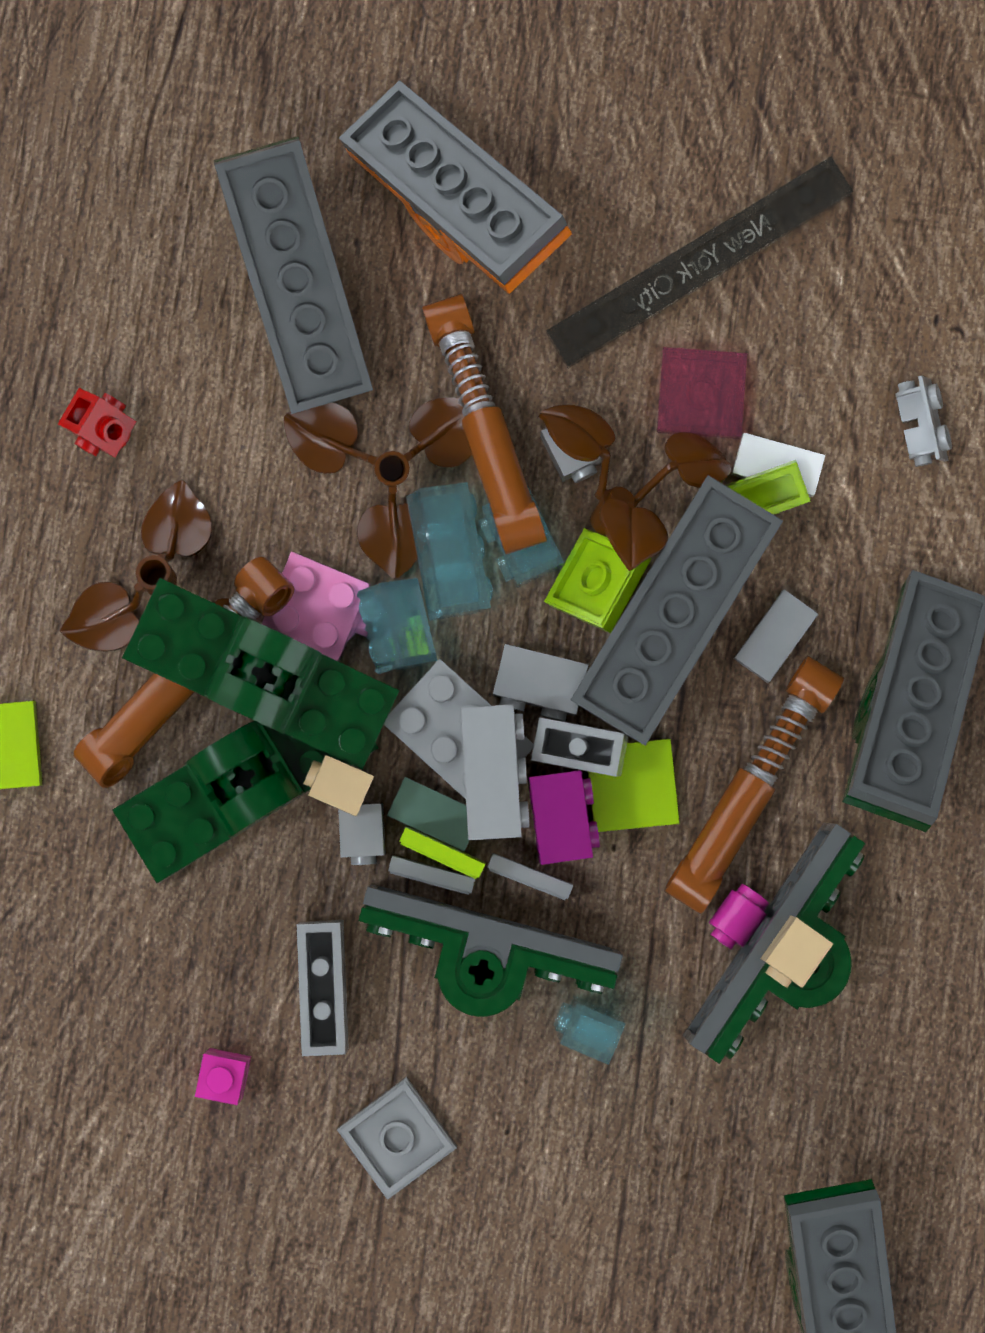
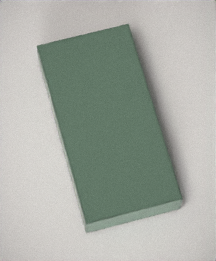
M405 777L387 816L465 851L469 843L466 805Z

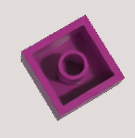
M581 770L527 778L539 863L543 865L593 858L592 848L600 847L597 822H588L586 805L594 804L591 779H582Z

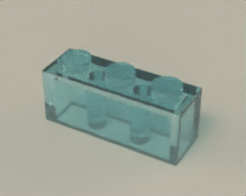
M468 482L420 488L406 496L429 621L477 614L491 608L492 584L484 572L482 559L485 555V547L482 537L477 535L474 519L477 514V504L474 495L469 492Z

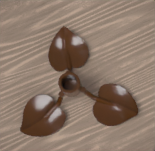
M438 398L421 405L413 413L409 421V431L420 443L404 455L396 451H388L378 456V458L350 447L358 436V426L352 413L339 404L328 403L291 414V412L286 413L284 416V428L290 447L298 459L311 470L324 474L336 473L343 467L346 454L374 465L373 470L376 479L388 486V506L374 505L363 513L357 526L358 542L366 556L382 568L391 578L396 579L402 576L419 558L426 542L428 527L424 513L416 504L403 503L396 506L397 485L403 483L409 475L410 467L408 461L422 450H425L426 457L431 463L440 467H455L470 458L472 454L461 424L464 418L462 413L464 406L459 404V398Z
M576 405L553 406L544 409L538 416L544 421L549 435L555 444L568 456L585 462L595 461L599 456L601 457L599 485L594 494L600 501L590 516V523L598 533L607 536L628 571L635 569L645 560L658 554L667 543L668 533L659 517L646 508L637 507L638 503L671 471L677 469L685 483L697 488L701 487L708 475L722 483L731 472L730 463L726 461L725 456L713 444L694 433L678 432L669 437L664 447L667 456L672 462L666 464L634 497L629 490L623 487H614L607 490L611 455L606 448L610 447L615 441V434L610 425L594 411Z
M180 480L166 489L155 500L144 517L141 527L143 544L149 552L158 555L148 556L138 564L136 578L139 583L134 586L136 591L133 601L130 603L127 591L115 583L99 582L88 587L77 598L68 618L60 628V632L67 639L83 648L94 651L108 652L126 647L139 622V619L132 611L140 606L143 593L147 592L152 595L159 578L177 585V575L168 562L174 559L175 553L182 557H191L199 553L208 544L212 534L211 517L205 506L195 496L185 481ZM221 598L214 602L221 607L223 605H230L228 598Z

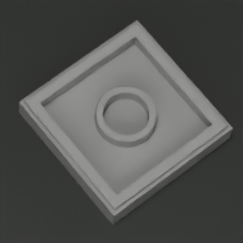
M407 1077L337 1128L339 1134L387 1200L457 1149L455 1142Z

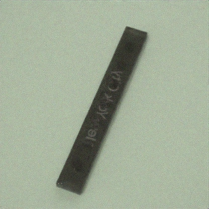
M829 157L546 330V334L569 369L852 195L853 190L833 158Z

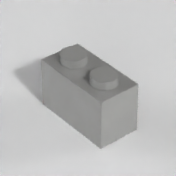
M505 644L493 696L501 698L499 705L514 704V710L524 711L526 704L542 708L540 716L565 722L567 714L572 716L577 714L579 705L570 699L586 675L589 664Z
M539 717L531 760L618 777L622 774L629 736L621 732Z

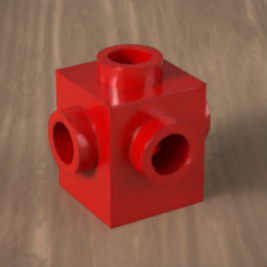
M79 388L59 420L58 425L77 436L78 438L74 444L89 454L97 457L99 451H102L116 458L120 449L128 443L131 431L137 421L123 413L126 405L111 395L104 393L100 398Z

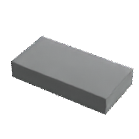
M785 589L782 590L733 659L766 683H769L818 616V613Z
M492 853L487 866L491 872L563 900L569 898L573 888V884L495 853Z
M395 855L392 856L388 869L390 874L468 895L472 893L475 879L468 875Z

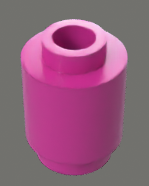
M741 884L737 891L731 890L708 922L715 928L710 935L730 950H732L735 944L744 948L767 916L764 911L770 903L748 886Z

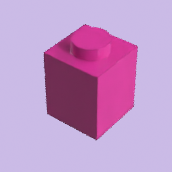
M209 1048L203 1054L195 1097L238 1105L244 1096L252 1056Z

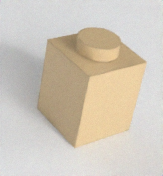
M325 755L322 763L313 760L303 784L311 787L307 796L357 816L374 776Z
M790 916L760 959L770 965L765 973L781 985L788 988L791 982H794L803 988L833 943L797 917Z

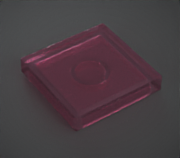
M663 347L656 433L675 434L678 432H689L698 436L740 439L742 437L747 353Z

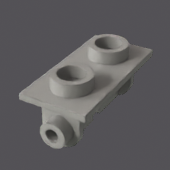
M918 376L920 386L916 387L915 381H906L898 384L899 392L895 393L902 422L905 423L918 419L919 427L904 430L909 459H914L915 467L931 464L932 455H935L936 460L949 461L946 450L952 449L948 427L946 425L941 426L938 409L943 408L939 386L937 383L932 384L931 379L924 376Z

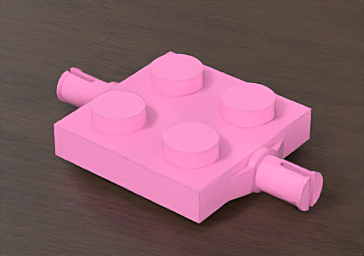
M291 552L282 574L293 584L295 588L294 594L283 609L272 616L264 617L262 624L338 662L341 659L347 642L355 633L379 643L382 635L369 631L367 628L383 633L385 626L362 617L363 603L371 584Z

